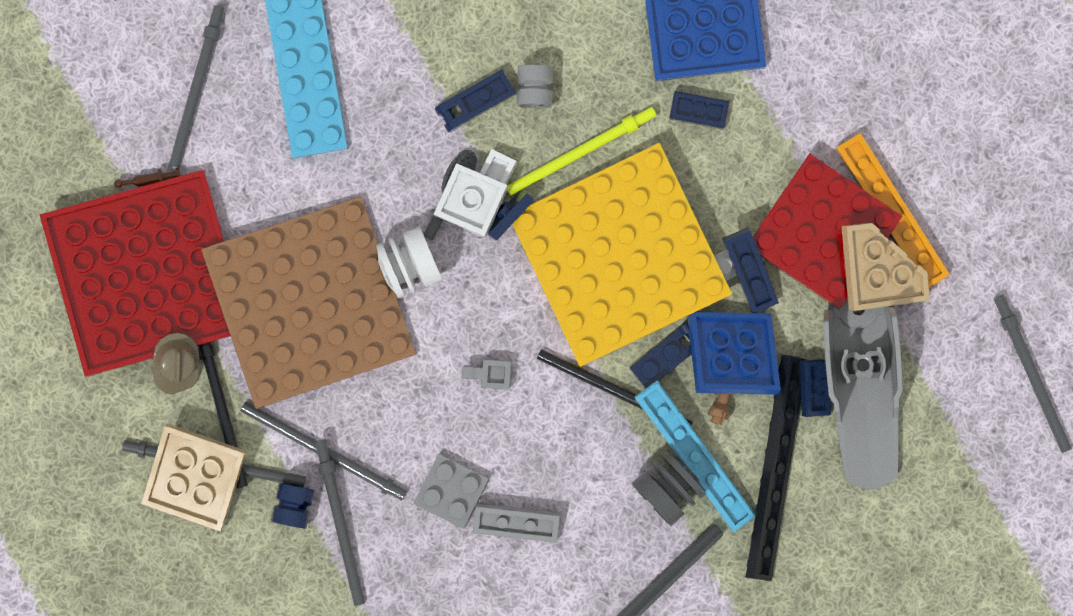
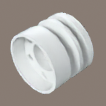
M420 226L403 233L404 247L400 248L396 241L390 238L389 242L393 250L390 253H387L382 242L376 244L379 266L388 286L395 292L398 299L405 296L400 284L406 282L410 292L414 293L415 285L413 279L419 277L425 287L442 281Z

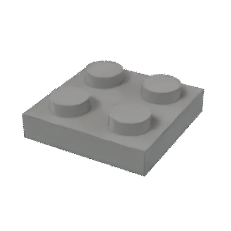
M438 454L414 505L464 529L489 478Z

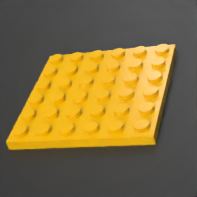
M660 143L531 204L512 224L580 367L733 295Z

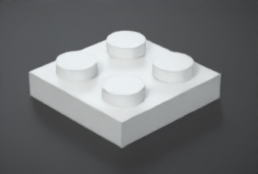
M456 163L434 215L486 238L508 190V185Z

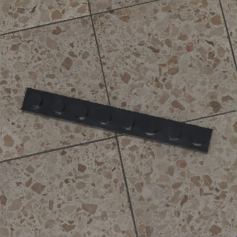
M781 355L778 369L781 391L778 395H774L745 576L751 579L772 581L801 404L800 360H807L791 355Z

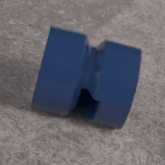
M279 483L276 495L279 504L273 508L271 522L307 529L310 513L306 509L312 505L315 490Z

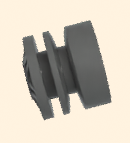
M665 451L661 457L669 465L666 469L659 462L655 461L653 465L659 474L656 478L644 471L631 484L645 500L649 501L669 526H672L684 515L678 502L684 500L687 504L694 506L696 503L688 493L692 490L700 499L706 493L702 489L699 479L685 463Z

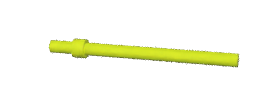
M651 106L633 117L632 115L625 117L621 120L622 123L508 184L507 191L511 196L623 134H631L639 129L638 126L657 116L653 107Z

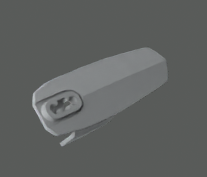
M847 298L839 310L828 303V309L824 311V344L828 392L830 399L834 403L846 481L860 488L874 490L887 485L898 477L899 398L903 391L898 322L894 305L865 309L862 314L857 315L849 310Z

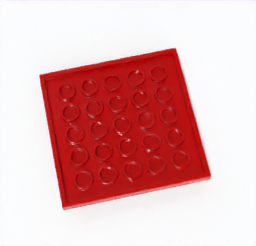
M204 170L39 214L85 377L153 359L155 346L161 338L168 334H186L195 341L197 346L231 337L201 251L203 248L224 242Z

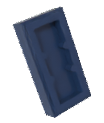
M674 91L669 119L724 130L729 101Z
M521 190L508 203L504 202L501 204L487 235L494 240H498L533 203L534 199L528 193Z
M825 359L800 360L802 416L831 415V399L828 392Z

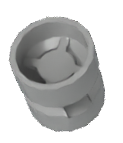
M546 65L518 66L517 83L522 88L517 91V107L552 108L553 91L548 86L553 84V67Z

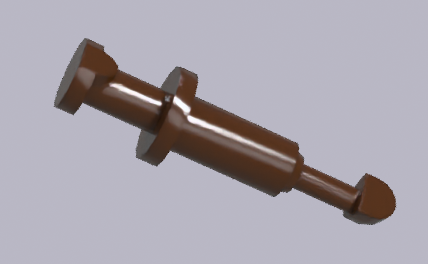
M158 168V173L136 175L130 180L121 181V179H116L114 186L117 188L131 184L137 187L178 177L180 176V170L176 168L175 172L162 173L161 168Z

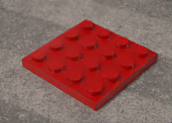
M809 153L754 233L753 238L763 259L839 310L848 298L841 226L873 223L880 230L879 232L888 239L903 216Z

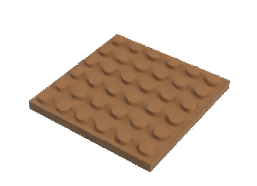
M362 197L201 249L255 409L416 355L395 292L388 286L379 266L376 248L378 243Z

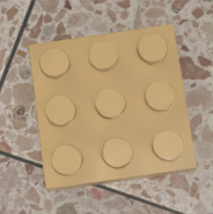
M166 424L141 504L221 532L224 528L247 451L177 426Z

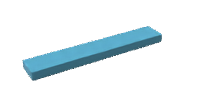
M656 380L635 395L636 401L678 458L699 479L706 496L730 529L735 532L755 517L753 510L660 383Z

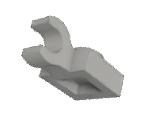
M483 360L482 368L462 367V378L481 379V388L509 390L511 362Z

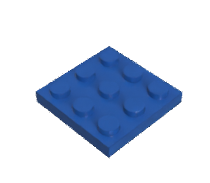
M694 312L687 316L696 393L778 395L781 388L771 314Z

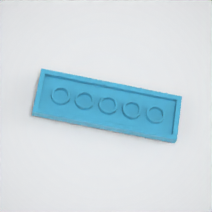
M265 0L292 158L348 149L322 0Z

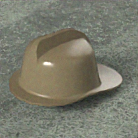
M168 334L161 338L155 346L153 358L154 383L166 394H175L192 388L198 378V346L186 334Z

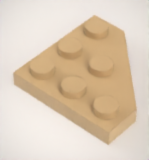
M873 223L841 226L850 311L930 300L928 273L920 265H916L909 259L907 254L893 241H889L881 234L880 230Z

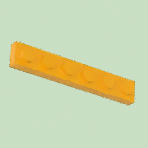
M859 133L836 148L838 154L859 187L903 216L890 236L895 244L907 254L909 259L916 265H920L928 273L929 288L949 276L950 274L862 134Z

